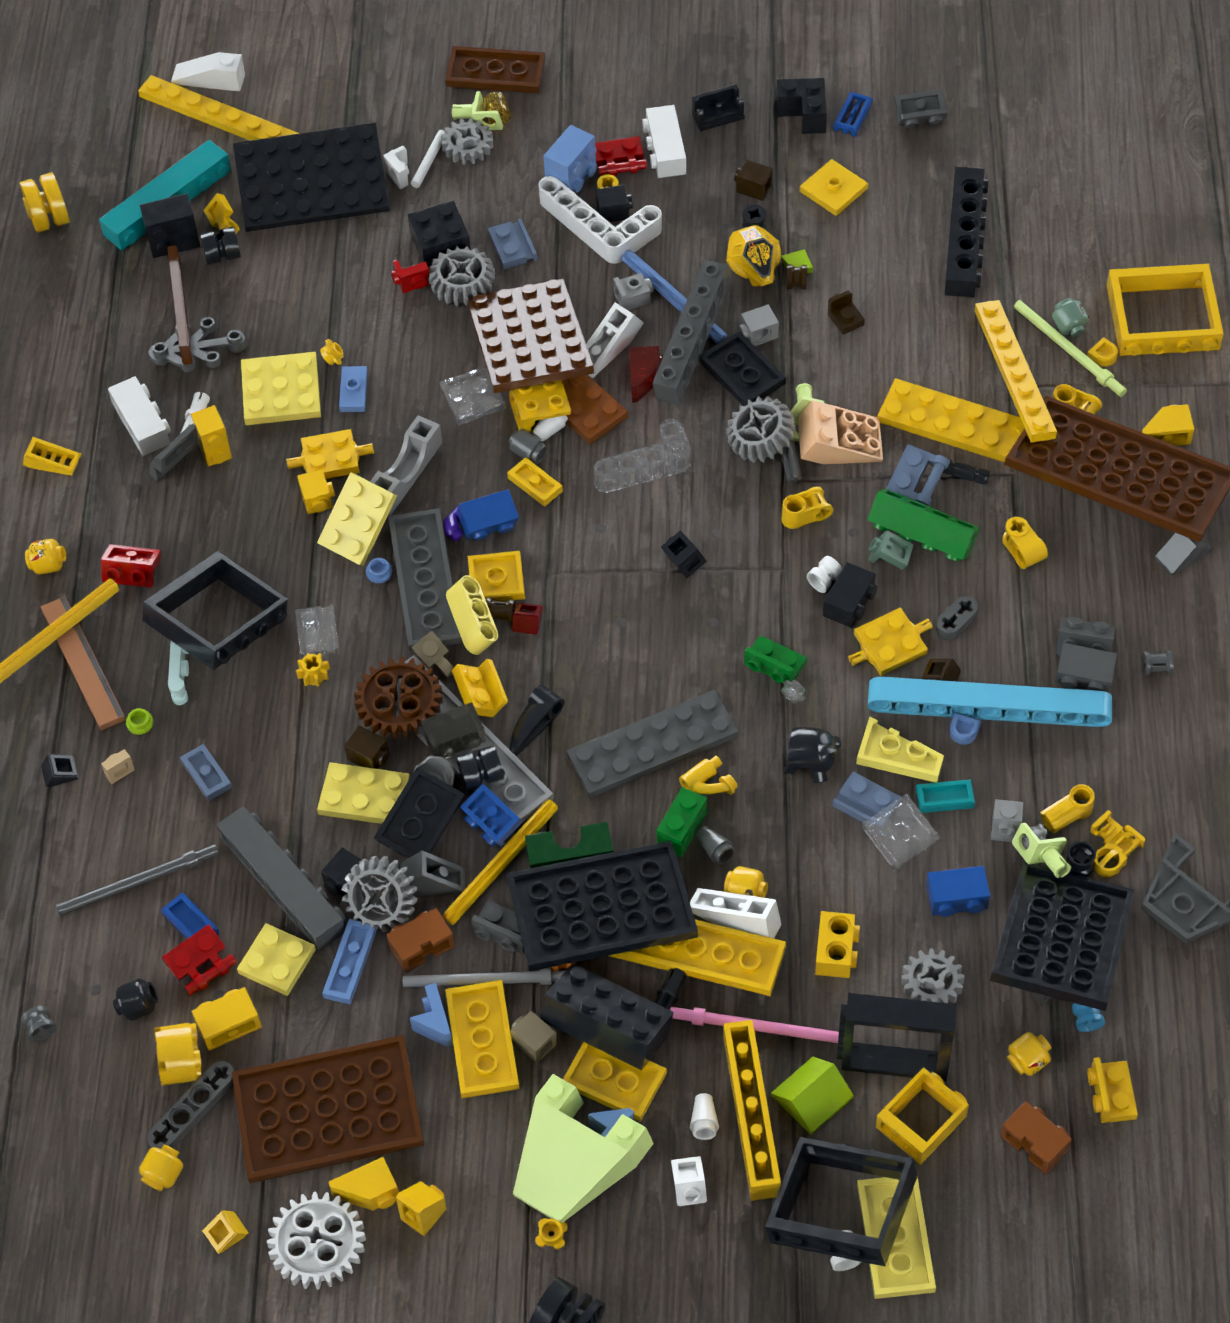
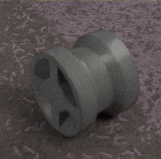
M35 1006L27 1010L21 1017L23 1026L28 1028L27 1033L31 1041L37 1042L47 1039L57 1029L55 1022L49 1019L50 1014L46 1006Z

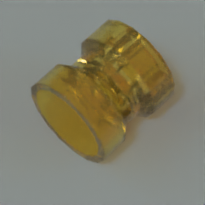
M492 92L484 97L483 107L485 111H498L502 123H507L511 118V112L507 106L504 94ZM487 117L490 124L496 123L493 118Z

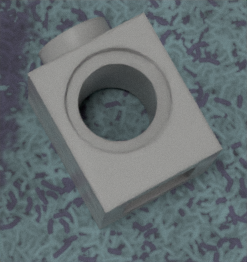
M768 304L742 313L741 325L738 326V329L751 344L757 346L778 338L779 322Z

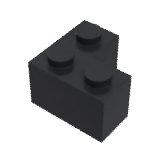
M777 79V117L801 116L802 134L826 133L825 79Z

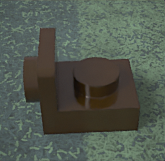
M850 290L837 293L828 300V315L843 335L865 324V318L852 302L853 294Z

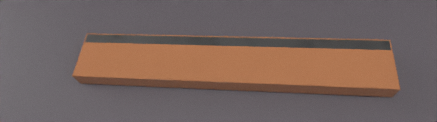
M65 596L40 606L49 625L71 609ZM77 623L56 641L100 731L126 719L79 623Z

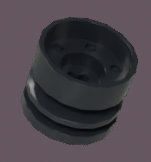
M557 1277L540 1298L529 1323H601L605 1311V1303L599 1299L592 1302V1295L588 1293L582 1295L575 1302L578 1287Z

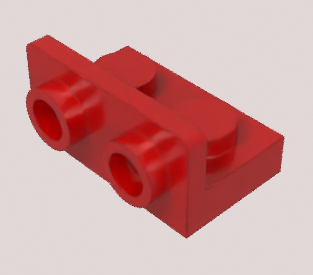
M110 544L101 558L102 582L112 579L117 584L152 588L154 585V570L161 560V550Z

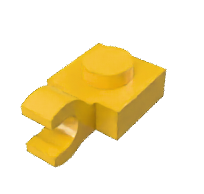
M217 193L203 211L212 227L218 229L234 227L237 234L240 228L230 219L233 210L226 197Z

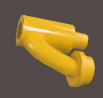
M717 756L711 760H702L679 777L682 787L698 794L727 792L732 795L735 793V789L738 788L736 781L729 774L721 776L719 778L720 783L705 784L706 781L716 775V769L722 765L721 760Z

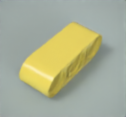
M465 575L446 592V598L464 646L470 653L480 655L498 639V631L478 581L472 576Z

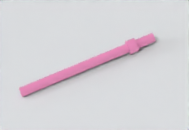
M677 1007L670 1008L674 1012L672 1019L692 1021V1025L703 1026L705 1023L723 1026V1023L753 1020L754 1031L838 1043L839 1032L710 1013L706 1012V1009L694 1007V1010Z

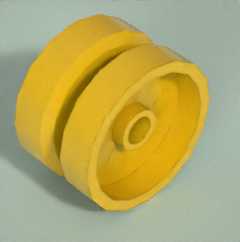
M53 172L40 176L41 192H39L35 181L32 179L19 182L26 212L29 219L32 220L37 233L49 230L48 213H50L54 224L57 226L70 223L67 209Z

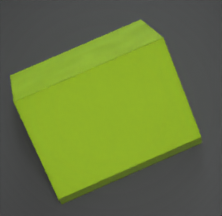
M811 1057L771 1092V1096L811 1135L854 1098L853 1093L835 1064L816 1057Z

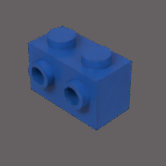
M509 489L460 503L457 509V515L467 540L474 538L475 541H479L489 537V533L496 531L506 533L511 531L519 519Z
M984 866L927 873L926 889L932 916L940 915L947 917L959 912L978 913L988 909L990 893Z

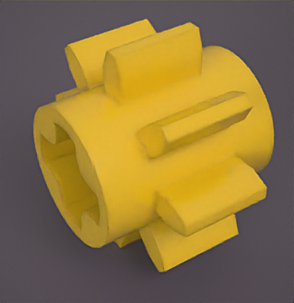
M307 653L302 660L297 661L299 667L296 670L298 679L303 678L305 686L316 685L318 687L323 680L329 679L327 673L330 669L329 662L323 661L320 653L318 655Z

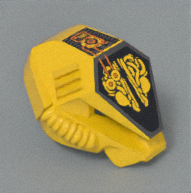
M757 225L734 231L731 234L726 261L731 270L745 279L749 278L752 286L762 287L773 283L775 280L774 270H776V266L779 265L781 260V247L779 241L765 229Z

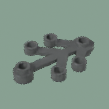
M206 317L200 321L201 328L190 337L193 357L192 364L183 365L182 357L178 355L181 353L179 345H177L179 343L177 325L175 326L176 332L164 343L159 342L151 346L148 354L149 358L156 365H166L170 362L180 367L184 372H191L196 368L194 358L206 363V366L209 368H215L220 365L221 360L218 352L210 351L206 353L202 350L227 347L228 351L239 353L246 348L247 344L244 334L239 330L230 331L226 337L202 341L208 334L216 330L214 319Z

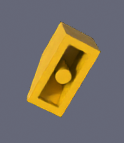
M1189 405L1162 407L1143 428L1142 433L1175 446L1190 445L1193 438L1194 425Z
M384 1157L328 1182L334 1198L340 1196L341 1201L349 1202L372 1211L392 1206L396 1202V1196L399 1193Z
M421 1181L399 1192L396 1196L401 1220L425 1236L447 1209L445 1195L436 1186H427Z

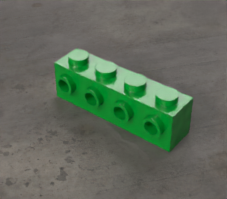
M882 489L877 492L867 519L873 522L874 527L879 530L889 531L890 529L897 532V536L906 541L916 540L921 542V547L934 552L936 549L945 552V557L958 562L960 559L964 560L970 557L980 531V527L888 489Z

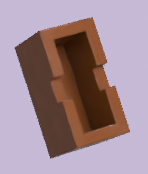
M437 908L420 913L414 920L405 925H397L390 933L386 934L389 948L405 973L424 964V957L431 953L437 957L455 947L453 933Z
M1027 1101L1002 1125L1000 1135L1003 1140L1018 1152L1022 1148L1028 1152L1030 1156L1027 1160L1045 1175L1069 1151L1072 1140L1069 1133L1062 1126L1054 1125L1047 1119L1046 1114L1039 1107L1031 1106Z

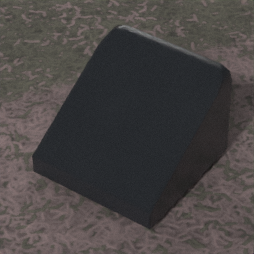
M47 754L41 765L46 787L60 785L79 778L73 755Z

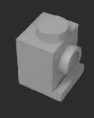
M642 273L620 280L618 277L613 278L614 295L619 305L626 310L651 303L650 293L653 292V286L649 278L644 279Z
M995 799L991 840L1012 842L1022 823L1023 802Z

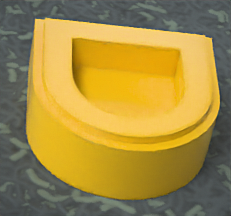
M1103 337L1088 351L1087 356L1100 366H1111L1117 361L1118 348Z

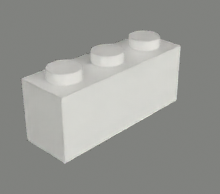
M675 106L647 108L646 119H642L644 133L649 135L646 137L647 150L653 153L650 154L651 168L656 169L658 178L685 175L686 155Z
M136 376L108 388L111 402L142 456L170 444L168 434L171 433L169 424L166 419H160V410L155 401L150 402V393L145 384L140 385Z

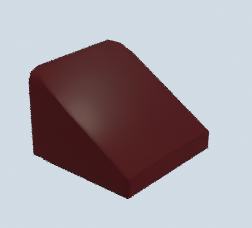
M517 603L512 615V631L537 634L541 623L543 606Z

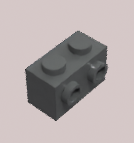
M1063 643L1055 682L1061 683L1066 688L1081 687L1109 693L1117 653Z

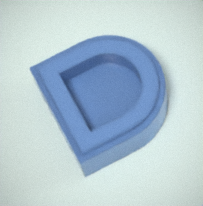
M955 713L950 725V737L958 744L973 742L978 734L981 721Z

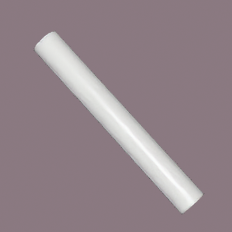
M439 130L411 181L413 187H420L442 145L441 135L445 134V131Z

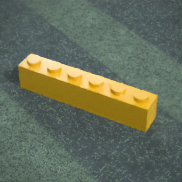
M753 1020L723 1023V1039L750 1199L754 1201L776 1198L781 1187V1180Z

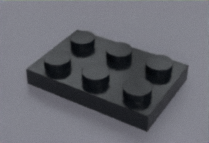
M739 331L699 355V362L743 406L748 405V399L752 403L756 402L757 397L763 399L786 384V377Z
M417 767L374 836V839L407 859L420 851L431 854L465 798V794Z

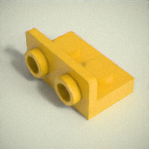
M486 659L479 667L457 664L451 670L468 714L493 718L507 704V696L491 659Z
M1100 1057L1093 1058L1091 1068L1087 1069L1089 1085H1094L1096 1095H1093V1108L1095 1113L1100 1114L1101 1123L1137 1120L1138 1113L1127 1061L1101 1063Z

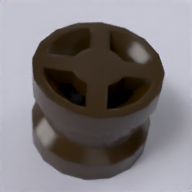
M787 264V289L799 287L801 290H806L807 265L794 267L792 264Z

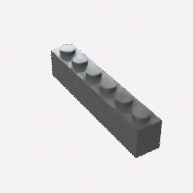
M242 806L216 824L221 840L310 943L315 945L318 952L344 934L345 927L343 921L345 916L337 906L332 907L327 902L329 899L322 888H315L312 885V879L304 868L298 869L294 864L295 859L287 849L283 851L278 846L279 841L272 831L266 832L263 829V823L255 812L250 814Z

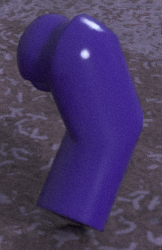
M459 505L443 521L444 534L446 537L449 536L452 541H457L463 535V531L458 528L460 520L457 515V509Z

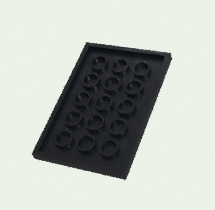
M376 123L233 143L246 232L390 211Z
M672 841L506 873L529 972L698 938V929Z
M1023 861L990 981L1106 1011L1134 889L1068 873L1062 878L1060 876L1057 878L1050 868L1028 864Z

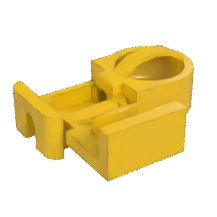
M1109 810L1092 824L1090 831L1094 836L1099 835L1104 839L1105 845L1096 852L1094 870L1100 876L1107 878L1117 875L1126 865L1127 856L1138 846L1143 849L1145 838L1131 826L1126 825L1123 831V827L1111 818L1112 812ZM1105 823H1107V824L1098 832V830H1099ZM1101 856H1105L1099 863L1098 859ZM1112 857L1115 858L1118 863L1116 867H1104Z

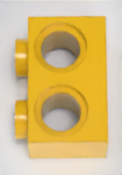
M821 911L815 975L850 978V968H856L858 951H852L853 942H859L860 925H854L855 914ZM842 930L845 933L838 935L835 934L833 931ZM839 955L843 959L834 960L831 958V956Z

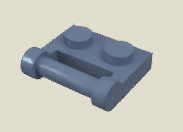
M907 444L886 489L929 506L932 501L930 497L943 470L948 468L950 460L944 456L934 455ZM928 464L933 465V470L922 492L916 493L915 491Z

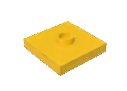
M833 159L800 185V192L835 216L840 214L868 189L866 181Z
M520 551L468 556L469 575L478 581L486 602L487 598H493L495 601L525 599Z

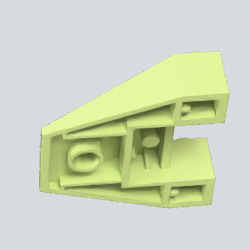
M552 1074L535 1097L513 1195L547 1217L556 1219L562 1224L635 1169L654 1143L646 1127L624 1114L620 1116L606 1137L574 1120L573 1117L584 1102L575 1086Z

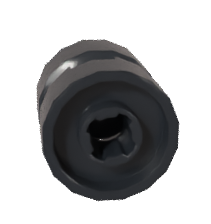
M234 227L220 229L218 234L214 231L200 234L207 265L221 262L224 257L227 260L241 258Z
M494 745L479 749L477 756H474L472 753L456 756L458 769L466 791L478 788L482 785L483 780L489 784L504 780L502 766Z

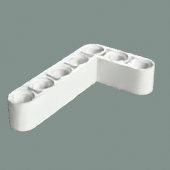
M548 176L539 181L540 204L609 263L616 264L622 262V256L627 250L635 253L661 234L662 213L657 206L647 205L614 227L557 178Z

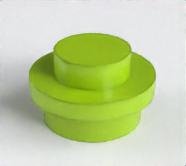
M142 708L132 710L126 719L127 729L136 735L147 733L154 723L152 715Z

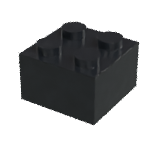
M187 193L139 205L153 258L167 256V247L176 245L178 252L201 247Z
M454 200L408 214L411 237L422 263L426 262L428 267L432 266L433 259H438L439 253L446 254L447 248L454 251L457 246L460 249H465L468 246L471 250L468 231Z

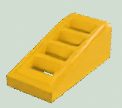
M32 437L24 455L23 466L72 476L81 458V453ZM51 455L50 459H46V456ZM56 457H61L59 463L55 462ZM66 459H71L69 466L64 465Z

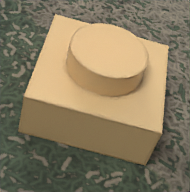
M125 749L110 755L106 761L101 763L105 776L111 785L135 770L131 757Z

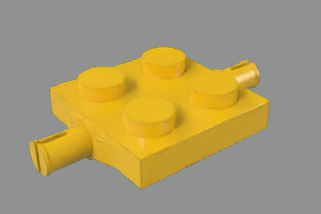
M351 429L301 438L303 448L301 457L286 459L288 470L304 467L305 471L309 473L322 469L325 479L349 475L350 472L354 474L360 473L358 466L359 456L374 454L372 443L357 446L353 440Z
M901 607L854 629V636L860 643L861 651L849 655V662L852 666H855L867 660L876 668L880 676L887 674L927 654L928 648L920 638V634L932 629V623L927 618L914 625L909 621Z

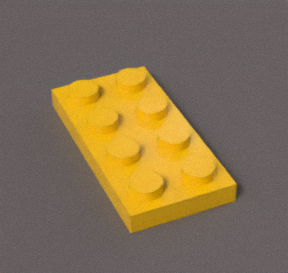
M502 980L445 989L461 1098L520 1089Z

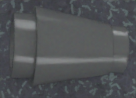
M708 826L698 830L696 839L713 863L724 865L733 858L735 848L732 841Z

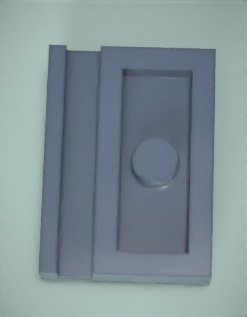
M518 219L516 223L507 222L488 228V235L503 270L525 264L530 259L537 260V253L522 219Z
M853 771L839 791L838 796L834 798L832 806L881 832L884 824L887 823L900 804L901 796Z

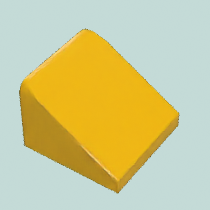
M221 1211L202 1230L218 1254H221L242 1240L249 1233L233 1211Z

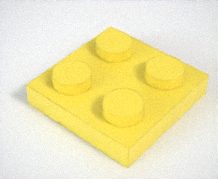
M265 923L239 964L237 971L238 974L288 996L316 951V948L312 943Z

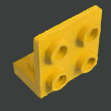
M562 380L510 390L509 401L518 431L525 429L531 433V427L535 426L536 420L571 414V408Z

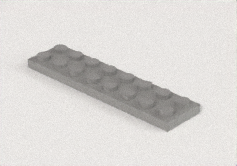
M413 655L411 658H409L408 660L405 661V663L408 664L409 661H410L412 658H414V660H415V666H418L420 663H422V662H421L417 657H415L414 655ZM399 678V679H398V686H397V687H398V700L395 702V703H396V715H397V716H399V710H400V708H399V695L402 693V692H401V680H402V678ZM439 680V685L442 686L443 703L440 704L441 712L435 713V722L427 720V729L419 726L417 736L437 756L443 757L451 763L455 775L461 781L456 756L466 753H472L474 756H477L479 749L494 745L500 759L504 780L491 784L483 780L482 784L486 785L525 822L546 800H553L554 794L474 714H468L465 705ZM478 788L472 789L471 791L474 793Z

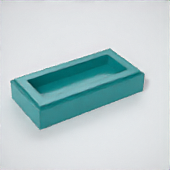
M971 779L916 785L915 790L919 813L975 808Z

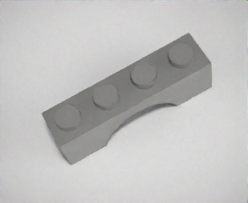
M418 415L405 432L401 451L392 467L384 473L377 471L370 481L397 495L388 516L392 515L441 446L440 424Z

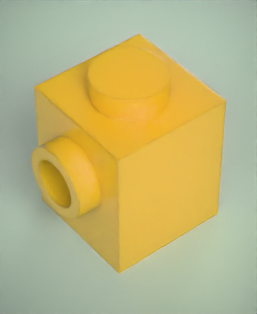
M322 469L297 476L307 514L320 513L333 508L331 498L335 497L332 482H326Z

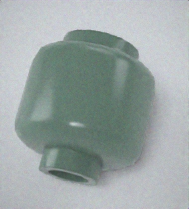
M1067 298L1054 306L1055 310L1052 318L1061 334H1071L1072 337H1076L1085 332V326L1089 323V316L1081 301Z

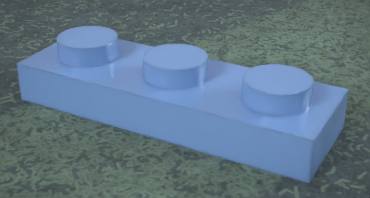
M348 920L322 992L324 999L351 1005L377 932L376 925L371 930L369 923L362 926L361 921Z

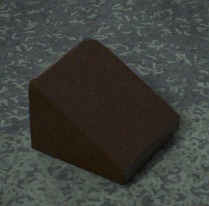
M953 658L930 659L922 679L957 682L961 669Z

